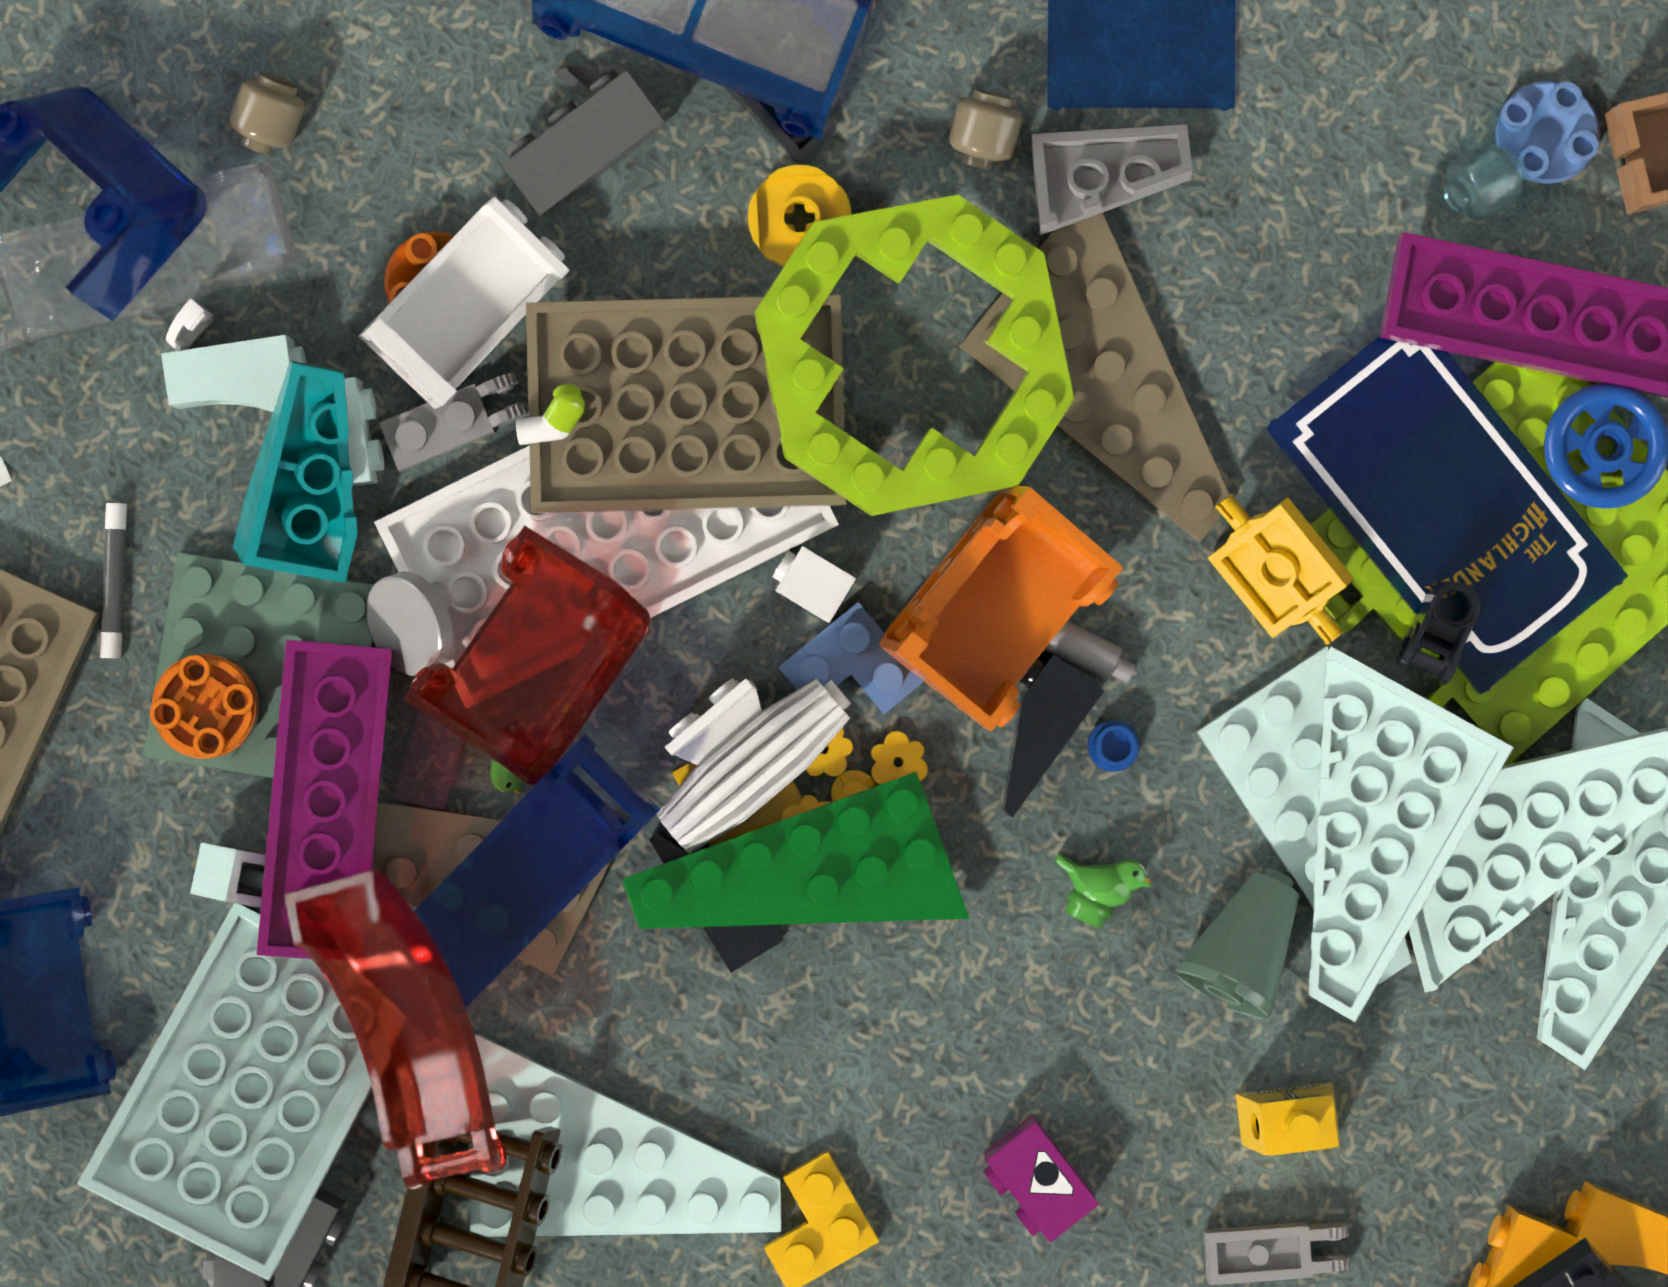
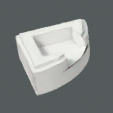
M190 298L172 322L166 335V342L176 351L189 349L214 320V315L201 303Z

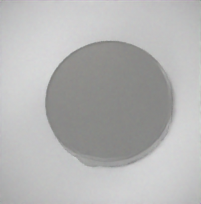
M403 571L380 579L370 590L366 614L371 637L377 648L392 649L391 666L403 674L409 676L427 674L440 668L444 663L453 660L457 655V644L453 638L452 621L448 611L451 607V595L442 583L437 581L429 583L415 573Z

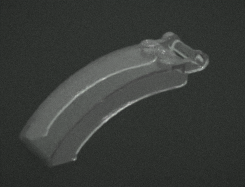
M269 162L222 170L213 176L181 188L109 210L1 234L0 281L15 327L2 330L0 328V351L14 346L135 318L187 302L190 298L196 299L244 284L296 264L299 258Z

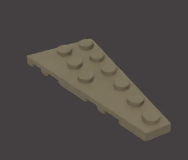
M378 801L370 885L554 976L624 837Z

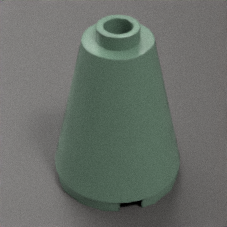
M1269 868L1265 870L1264 874L1252 873L1179 962L1176 976L1187 986L1209 999L1210 994H1213L1229 1002L1227 1008L1252 1018L1267 1020L1271 1011L1275 1008L1299 900V894L1292 888L1294 881L1285 874Z

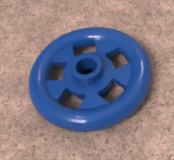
M1614 384L1587 386L1567 397L1550 418L1544 438L1546 464L1559 488L1577 502L1601 509L1627 506L1648 494L1663 475L1668 462L1667 426L1655 405L1636 390ZM1614 405L1625 408L1634 414L1628 428L1617 421L1609 420L1608 417ZM1586 411L1595 420V423L1587 427L1582 436H1580L1570 425L1579 414ZM1601 437L1610 439L1613 444V450L1609 456H1603L1598 452L1597 442ZM1633 439L1648 441V453L1645 463L1632 462L1630 460L1633 453ZM1578 448L1583 461L1589 467L1587 470L1576 475L1569 465L1566 454ZM1620 469L1624 484L1612 488H1602L1600 473L1613 472Z

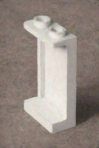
M493 197L487 201L358 336L434 409L442 407L454 395L455 389L526 315V303L538 302L558 280L562 279L569 272V269L562 263L565 259L563 252L548 238L542 236L538 239L524 226L528 221L526 216L509 200L505 199L501 203L497 198Z

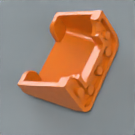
M1016 486L1002 489L984 508L890 624L881 637L879 645L979 725L992 732L996 726L1000 728L1005 726L1020 707V703L1016 700L1019 689L1015 685L1079 606L1086 607L1093 602L1101 605L1114 593L1119 583L1115 578L1124 567L1031 487Z

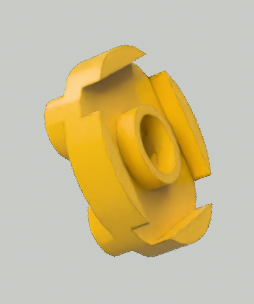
M790 165L780 168L761 183L750 200L748 225L752 240L765 259L782 268L812 224L808 223L804 232H795L794 225L785 223V215L793 214L794 205H804L806 213L815 215V221L852 215L850 202L845 191L833 178L817 167Z

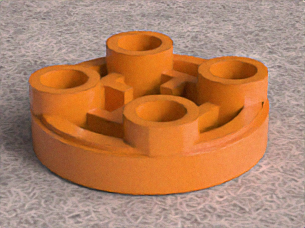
M213 654L190 655L171 665L160 677L152 697L150 719L163 740L179 753L199 759L220 757L239 748L252 734L259 716V696L249 674L236 662Z

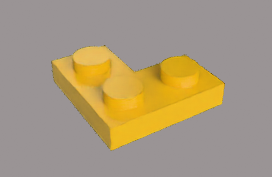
M829 1150L824 1151L783 1175L784 1181L807 1219L806 1222L764 1245V1250L785 1287H802L879 1243L877 1234Z

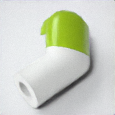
M570 383L561 384L554 390V399L543 416L516 419L519 445L562 440L570 435L584 414L585 401L582 398L580 389Z

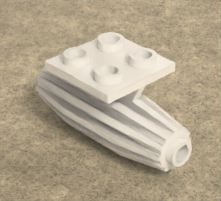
M732 678L709 697L710 701L714 704L713 707L701 717L693 712L690 713L668 732L674 740L665 746L667 751L673 756L696 764L697 767L657 812V817L689 854L746 821L804 772L848 722L850 717L844 710L851 702L832 680L823 686L816 678L762 711L757 686L748 679L739 683Z

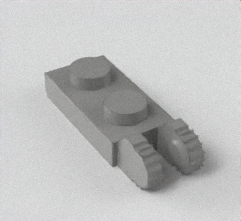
M515 372L498 376L479 386L472 384L457 390L442 407L434 409L429 403H426L379 422L398 471H404L496 433V428L529 415L528 403L517 402L489 416L482 400L496 393L507 392L519 384Z
M1306 1222L1203 1229L1207 1282L1209 1285L1302 1279L1313 1278V1274L1349 1270L1351 1269V1256L1342 1253H1330L1311 1257L1310 1241H1336L1349 1237L1348 1224L1333 1222L1308 1225Z

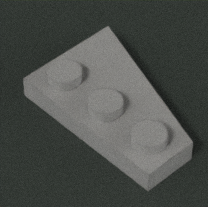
M1188 125L1032 134L1031 147L1040 235L1190 181L1193 168Z

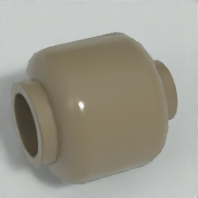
M260 72L257 78L244 80L229 117L231 127L242 135L240 143L246 148L262 154H270L272 147H289L295 139L306 106L304 100L297 94L299 87L284 78L265 72Z
M974 89L972 97H964L958 101L949 135V143L955 150L964 153L962 163L981 169L992 170L994 161H1006L1013 157L1023 121L1021 112L1013 107V98L990 91Z

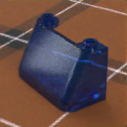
M79 887L0 898V1117L111 1094L109 1081L116 1078L114 1057L110 1049L103 1050L100 1043L94 1040L78 939L84 936V927L92 925V912L87 896L80 895Z

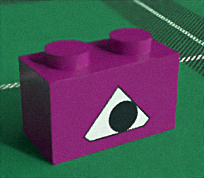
M1033 1115L983 1152L985 1160L989 1164L983 1170L985 1176L1001 1196L1008 1190L1021 1205L1014 1212L1033 1237L1041 1231L1049 1243H1051L1099 1206L1094 1193Z

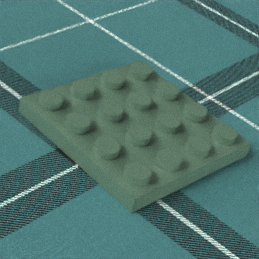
M177 552L155 687L163 673L171 665L185 657L199 654L223 656L240 665L253 680L259 696V716L252 734L239 748L224 756L208 759L189 757L174 750L163 740L149 718L143 757L273 778L286 639L374 647L366 614L368 595L374 585L348 580L343 583L247 566L240 562Z

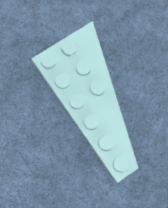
M1324 646L1196 731L1313 910L1321 779V742L1324 720L1323 703L1325 698L1326 654L1329 651L1328 646ZM1405 938L1377 985L1412 963Z

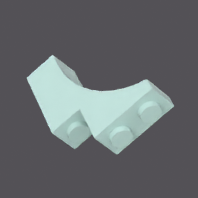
M287 335L161 353L168 403L170 406L178 409L229 404L256 407L273 412L290 360L307 364L303 347H295L294 339ZM345 378L349 426L348 449L350 467L353 473V485L378 483L376 471L384 470V456L380 440H371L369 420L377 418L374 394L371 388L364 389L363 381L358 378Z

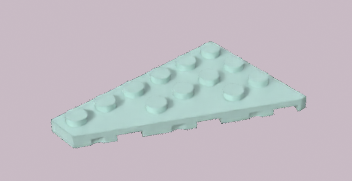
M1330 647L1326 654L1325 698L1323 703L1324 720L1321 742L1319 815L1317 820L1318 838L1315 860V897L1311 938L1312 956L1309 996L1356 1022L1514 747L1339 650Z
M1584 698L1576 706L1571 750L1641 733L1588 698ZM1668 802L1662 810L1653 817L1647 818L1622 838V842L1592 866L1582 870L1573 878V881L1560 891L1557 890L1554 893L1537 1039L1584 1070L1668 945Z
M1668 727L1511 763L1502 767L1409 929L1425 993L1439 988L1443 981L1463 965L1473 961L1482 953L1483 949L1493 941H1498L1528 917L1533 909L1557 890L1563 889L1573 881L1577 874L1585 868L1592 866L1622 842V838L1666 806L1668 802Z
M469 1033L467 1035L468 1122L530 1141L534 1130L548 1126L561 1130L558 1143L562 1145V1156L558 1168L552 1175L550 1174L546 1194L550 1197V1205L545 1220L537 1227L535 1236L781 1232V1177L760 1167H755L729 1152H724L681 1129L658 1118L651 1117L622 1101L611 1098L588 1087L587 1084L551 1067L540 1064L518 1051L515 1052L484 1037L480 1033ZM469 1144L470 1177L519 1191L526 1161ZM470 1199V1231L488 1237H507L513 1212Z

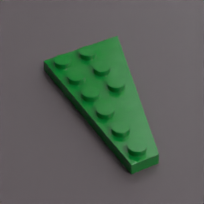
M917 772L904 775L621 879L638 929L970 919Z

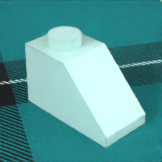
M201 842L190 894L261 908L266 855Z

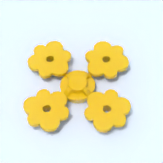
M843 727L826 746V754L820 753L806 769V772L813 777H817L823 772L831 777L838 776L831 789L832 801L876 786L875 783L880 785L913 772H917L919 780L922 781L928 772L926 762L921 759L924 754L923 745L918 741L909 743L908 737L900 731L889 733L884 739V745L878 744L872 748L871 758L876 763L871 768V777L858 770L844 772L847 766L845 756L852 752L853 745L849 739L843 738ZM895 758L901 759L902 765L900 767L894 765L893 761ZM806 795L801 798L799 805L791 804L785 807L781 814V820L830 802L823 801L818 803L814 796Z

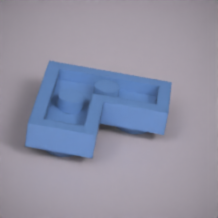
M859 602L778 667L796 690L816 678L823 686L830 680L838 686L847 677L852 675L883 714L924 682L880 647L879 642L884 632Z

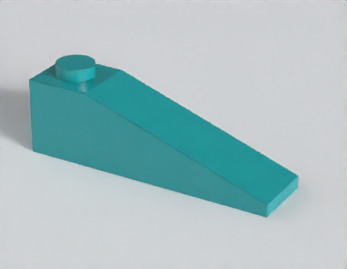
M290 360L244 498L233 548L243 565L346 582L358 532L353 508L352 486L354 485L349 461V426L345 379L342 371Z

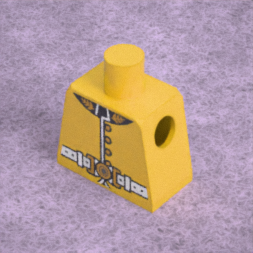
M1333 1082L1236 1093L1241 1143L1243 1146L1265 1156L1339 1147V1126ZM1256 1118L1258 1120L1260 1132L1257 1131Z

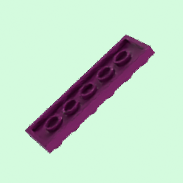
M1406 232L1398 236L1379 338L1599 384L1620 385L1629 387L1637 392L1668 398L1667 287Z
M286 639L256 955L363 963L392 649Z

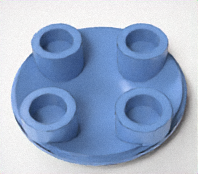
M1542 81L1526 85L1507 99L1497 117L1495 139L1498 151L1512 171L1529 181L1552 184L1568 180L1579 174L1590 163L1599 148L1600 127L1596 112L1588 99L1582 94L1580 88L1571 82Z

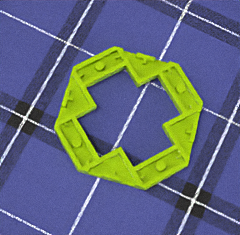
M958 194L813 222L754 311L766 361L765 368L773 406H775L784 458L870 516L1018 486L1074 400L1045 253ZM929 242L1012 299L984 343L1026 370L1027 373L973 455L931 427L926 431L901 470L816 413L844 368L801 340V337L855 255L899 284L925 244Z

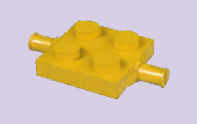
M1232 493L1219 502L1215 508L1218 509L1235 531L1230 535L1228 541L1217 548L1208 559L1269 635L1273 638L1291 625L1308 621L1326 645L1339 637L1344 631L1337 625L1324 607L1332 596L1347 587L1354 578L1293 502L1287 497L1268 512L1257 514L1253 517L1248 515Z

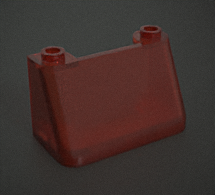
M524 525L517 537L507 544L502 554V573L512 584L454 667L450 668L446 664L439 662L421 669L414 677L411 688L403 699L525 783L535 785L547 778L638 648L648 631L650 615L618 582Z

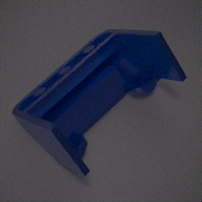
M75 86L0 104V193L47 140L102 189L88 206L84 217V226L87 234L101 248L65 288L72 295L113 322L203 220L207 211L205 193L106 102L86 87Z

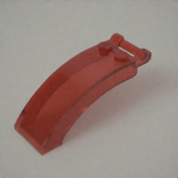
M377 870L285 894L284 898L293 944L295 947H301L321 970L349 1019L370 1078L383 1144L387 1150L397 1149L401 1174L406 1186L410 1189L427 1187L431 1184L432 1180L479 1169L484 1173L502 1170L506 1165L507 1154L505 1146L497 1138L484 1068L467 1011L442 955L407 901L390 881ZM471 1133L474 1149L430 1159L423 1154L422 1144Z

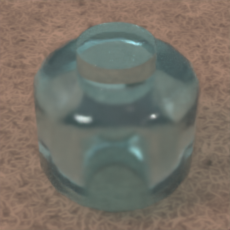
M1492 143L1481 144L1454 159L1448 165L1445 173L1446 185L1443 189L1445 200L1453 211L1462 213L1464 216L1475 221L1485 220L1512 205L1520 197L1522 182L1524 181V170L1520 160L1511 150Z

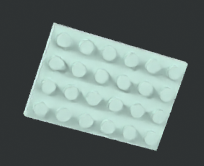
M234 903L77 1184L270 1281L420 999V994L356 962L256 955L260 914Z

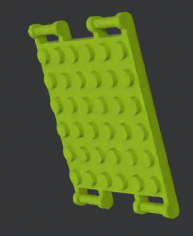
M1493 362L1463 390L1588 544L1578 553L1587 567L1584 583L1575 597L1561 611L1526 639L1500 652H1481L1469 640L1465 644L1462 658L1451 680L1446 685L1438 683L1439 686L1425 698L1442 708L1452 699L1476 727L1514 747L1504 764L1507 765L1517 759L1668 625V471L1664 470L1660 480L1648 494L1627 506L1601 509L1586 506L1572 499L1559 488L1548 470L1544 455V438L1547 425L1557 407L1571 394L1591 386V384L1585 380ZM1458 395L1453 397L1345 493L1425 594L1429 589L1424 587H1432V584L1447 578L1450 581H1454V575L1462 570L1472 583L1469 586L1479 596L1481 607L1472 631L1484 645H1498L1521 633L1556 605L1571 590L1578 579L1579 567L1567 553L1577 543ZM1612 409L1608 417L1609 420L1617 421L1628 428ZM1583 411L1570 426L1582 436L1586 428L1595 423V420L1586 411ZM1601 437L1597 442L1598 452L1603 456H1609L1613 450L1611 440ZM1633 439V453L1630 460L1632 462L1645 463L1648 448L1639 439ZM1578 448L1566 454L1569 465L1576 475L1588 469L1589 466L1583 461ZM1620 469L1613 472L1600 473L1602 488H1612L1624 484ZM1338 499L1310 525L1354 579L1349 584L1360 595V598L1350 606L1337 593L1330 598L1324 608L1335 619L1334 621L1343 629L1344 632L1341 635L1349 632L1373 610L1402 643L1406 632L1417 616L1422 602ZM1533 502L1542 513L1545 510L1544 515L1546 518H1549L1541 529L1531 515L1526 512L1530 507L1537 518H1539V514L1531 506ZM1524 514L1534 525V530L1529 526L1525 519L1522 518ZM1518 523L1526 524L1529 529L1528 537L1524 540V542L1520 540L1523 539L1525 536L1524 528L1518 526L1515 529L1517 533L1520 531V533L1517 536L1512 530V528ZM1508 532L1519 546L1512 554L1507 546L1500 541L1504 537L1509 544L1511 543L1505 536ZM1541 533L1550 545L1554 541L1557 542L1546 555L1544 552L1547 551L1548 547L1539 537ZM1535 540L1544 550L1543 553L1538 550L1541 554L1539 557L1530 546ZM1498 543L1509 557L1505 559L1497 548L1494 550L1492 548ZM1528 548L1537 558L1533 563L1531 561L1534 559L1532 557L1529 559L1530 554L1528 552L1524 553ZM1489 550L1496 565L1492 571L1477 561L1480 557L1485 561V557H1488L1486 553ZM1473 562L1481 573L1485 575L1484 577L1476 575L1480 580L1477 583L1465 569L1466 567L1475 571L1470 565ZM1459 574V575L1457 576V580H1458L1460 583H1465V584H1467V583L1465 582V580H1464V579L1461 577V575ZM1454 590L1447 592L1448 597L1441 599L1440 602L1441 613L1448 620L1459 616L1464 605L1463 598L1458 592L1451 594ZM1423 647L1421 648L1423 653L1437 659L1439 658L1438 654ZM1429 673L1431 677L1437 682L1436 676Z

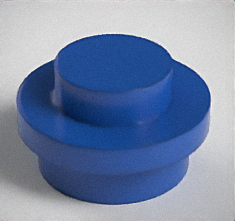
M1107 720L1095 726L1088 737L1087 750L1089 757L1096 766L1106 771L1117 772L1128 768L1136 760L1139 753L1138 736L1135 730L1123 721Z

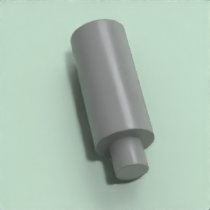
M1069 620L1044 649L1105 682L1112 675L1128 683L1136 668V664L1120 657L1123 648Z

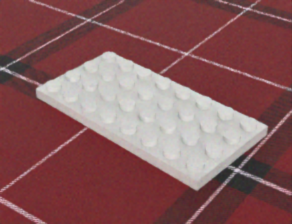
M529 446L374 522L398 572L415 573L429 583L440 582L448 589L451 595V607L448 611L452 621L453 638L457 644V655L453 660L444 663L466 709L839 526L830 506L531 513Z

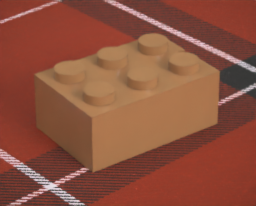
M1668 92L1620 103L1604 114L1614 160L1624 158L1626 165L1617 169V174L1627 215L1668 206Z

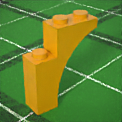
M1587 1181L1584 1182L1581 1192L1578 1190L1573 1191L1567 1201L1564 1217L1569 1222L1566 1228L1508 1205L1505 1215L1498 1214L1490 1226L1487 1242L1492 1247L1485 1264L1479 1262L1475 1265L1469 1278L1468 1287H1513L1584 1238L1593 1245L1610 1265L1639 1267L1668 1275V1214Z

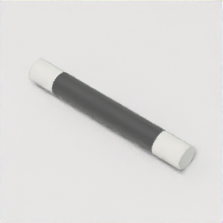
M106 503L100 658L121 659L127 519V504Z

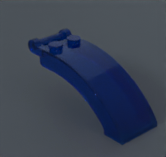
M586 734L534 785L457 868L359 966L433 1040L509 966L661 810L651 798L645 801L594 750L597 745ZM578 765L631 815L626 823L574 772Z

